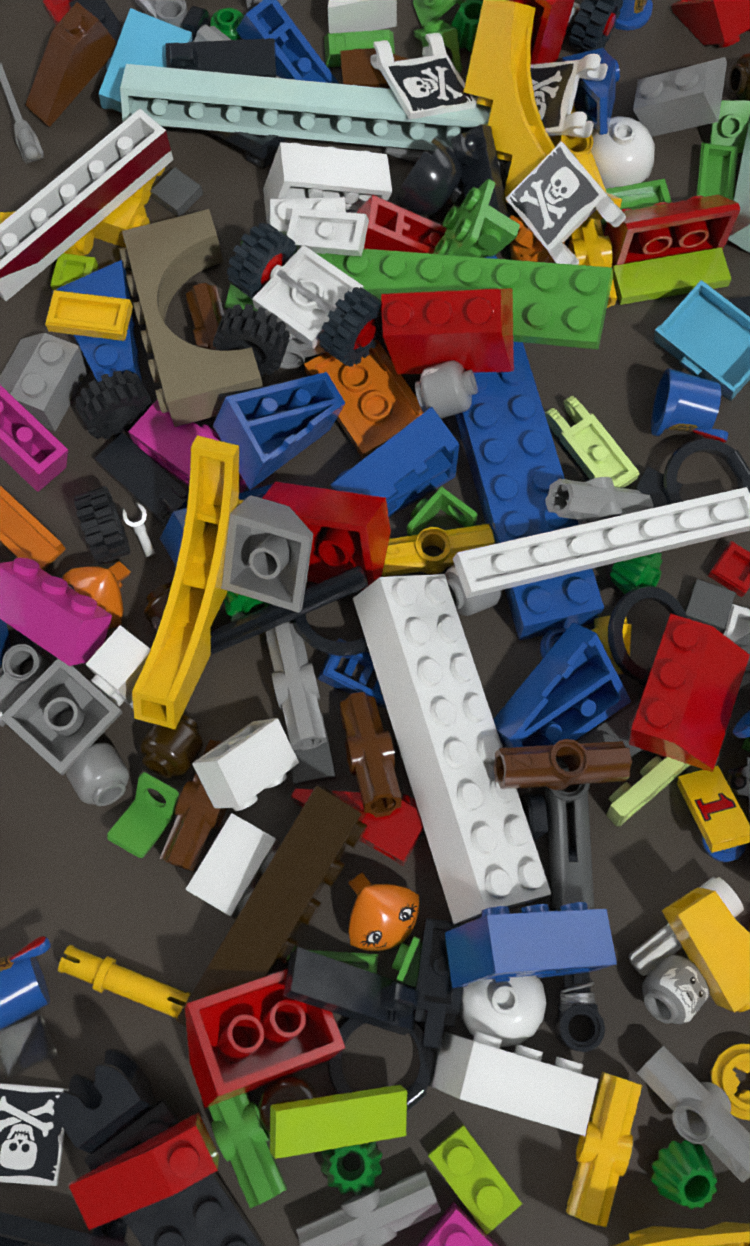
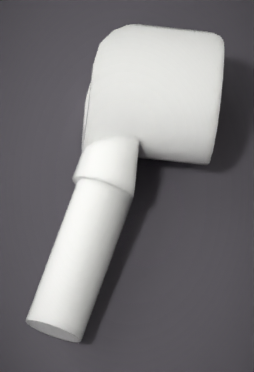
M136 503L140 510V517L136 521H129L125 509L122 508L121 518L125 523L133 527L145 556L155 555L144 525L147 516L145 508Z

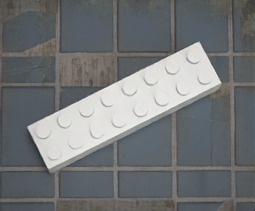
M445 574L379 577L356 595L353 601L453 923L481 917V910L486 908L508 906L511 909L550 895L551 891L517 789H501L495 780L493 768L495 752L503 747Z

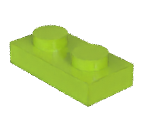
M463 1124L428 1153L429 1158L486 1235L522 1205L519 1198Z

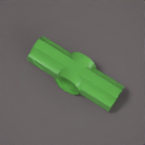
M246 1092L209 1106L208 1108L214 1120L211 1125L216 1142L226 1161H231L249 1207L252 1208L285 1191L287 1189L286 1183L275 1158L270 1153V1145L268 1143L270 1135L260 1120L257 1104L255 1101L251 1102L248 1093Z

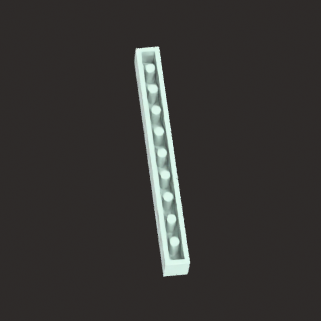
M126 64L120 86L123 122L137 110L141 109L160 126L234 133L246 132L256 135H278V137L434 151L437 146L431 143L436 136L453 149L452 138L461 133H466L481 124L488 125L492 108L476 104V107L473 109L409 120L392 89Z

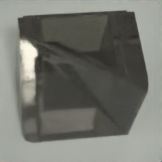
M42 1014L0 1031V1059L7 1078L19 1076L58 1056Z

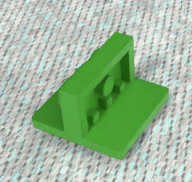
M487 179L478 189L473 187L458 208L456 206L451 208L443 223V226L446 228L445 235L438 242L434 254L485 258L496 255L517 237L520 224L489 206L495 186L494 181Z

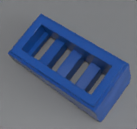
M339 638L336 642H346V641H344V640H342V639ZM364 652L353 656L328 654L317 677L318 680L349 694L365 692L366 695L375 697L377 706L387 709L384 697L380 694L381 688L378 678L372 689L366 687L372 671L375 670L370 653ZM343 657L348 659L343 673L340 674L336 672V669ZM358 663L364 667L356 682L350 678Z

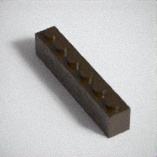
M316 785L186 1004L269 976L278 962L284 965L288 962L290 953L296 949L299 941L293 938L301 923L308 926L312 922L322 902L316 899L325 884L330 887L333 886L345 866L339 859L348 845L355 848L364 835L368 825L362 821L367 813L326 787ZM184 1006L176 1021L187 1028Z

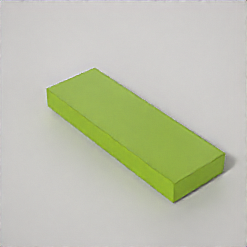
M722 247L621 264L612 268L614 286L620 305L687 294L701 280L713 289L728 287L731 282L730 272Z
M401 1085L270 1105V1153L275 1159L404 1137L406 1136L407 1090Z

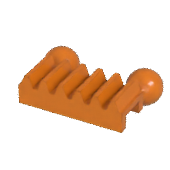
M0 486V543L17 558L34 560L39 564V568L45 570L66 548Z

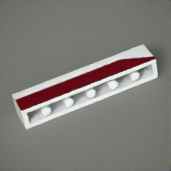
M137 110L0 224V297L8 301L173 161L167 132L143 110Z

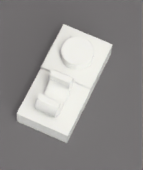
M293 208L287 236L294 240L297 251L304 245L315 253L362 257L369 219L366 214Z

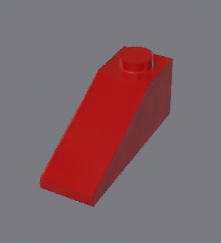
M374 195L356 212L366 214L369 219L364 249L434 254L438 242L445 235L446 231L443 225Z
M295 789L291 795L293 802L303 808L313 790ZM332 791L364 811L360 792ZM403 794L401 807L395 809L387 816L375 817L373 814L367 813L362 822L368 825L360 841L404 866L424 830L415 799Z
M198 1112L70 1182L68 1186L90 1230L173 1196L218 1171L219 1154Z

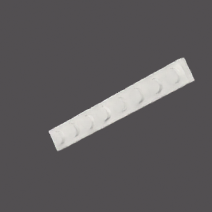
M747 487L462 551L455 555L453 562L466 598L750 531V493Z

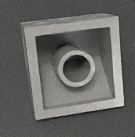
M725 57L638 80L633 110L639 121L649 130L651 137L719 121L727 67Z
M41 333L20 340L0 375V385L45 428L56 431L90 368L80 346L50 334Z
M250 495L229 516L221 589L299 613L303 607L314 534L289 506Z
M57 659L0 718L63 776L123 712L78 670Z

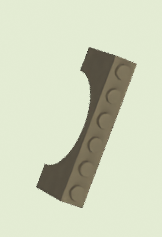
M207 209L122 231L126 247L119 248L125 270H132L133 274L126 275L132 298L139 296L140 301L134 302L133 305L139 325L146 324L147 329L140 331L146 353H154L155 358L148 360L154 383L161 382L162 384L161 389L155 390L162 414L170 412L174 427L217 416L227 396L263 388L252 347L232 351L201 348L182 340L165 324L168 306L178 289L195 274L223 262L210 210Z

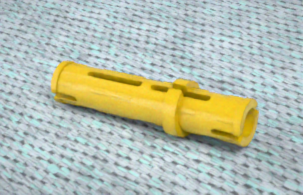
M69 945L66 948L64 954L67 955V959L61 957L58 965V972L66 973L93 984V990L102 993L106 989L176 1019L191 996L189 992L181 991L116 964V959L107 956L105 959L77 949L73 945Z

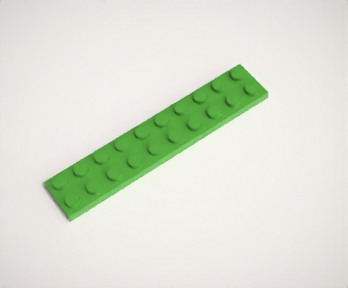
M363 249L362 257L316 253L363 285L366 291L381 300V294L513 288V342L599 349L613 280L612 267ZM230 284L224 307L226 310L228 308L233 309L234 305L238 304L244 310L245 305L249 304L253 305L254 311H258L254 307L252 298Z

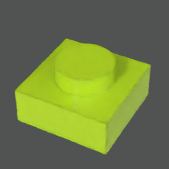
M63 253L57 258L50 284L52 290L98 270L96 258Z

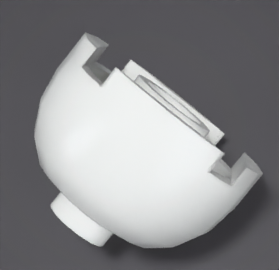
M617 116L610 119L607 134L600 135L593 128L591 135L594 143L591 152L605 189L642 183L648 179L654 165L655 144L649 130L641 122L630 117Z
M536 976L510 978L508 982L494 983V979L468 984V986L462 987L460 1018L473 1036L475 1032L502 1039L501 1047L519 1045L535 1034L544 1019L547 1003L544 986Z

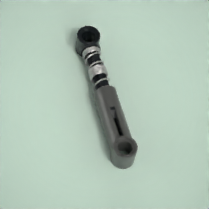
M563 760L557 761V765L562 770L569 772V768ZM590 783L576 784V791L571 793L563 792L562 790H552L542 786L546 796L548 822L547 837L551 910L561 911L560 906L577 902H586L588 909H595L588 802ZM566 807H569L571 846H568ZM590 972L561 975L563 976L564 989L560 992V1003L562 1005H558V1015L555 1019L554 1030L556 1037L563 1046L570 1050L580 1052L592 1051L601 1044L605 1034L604 1021L599 1014L598 1004H595L594 1000L595 993L591 992L590 986L595 982L590 979ZM578 1014L584 1016L590 1026L587 1038L579 1042L571 1037L568 1030L571 1018Z

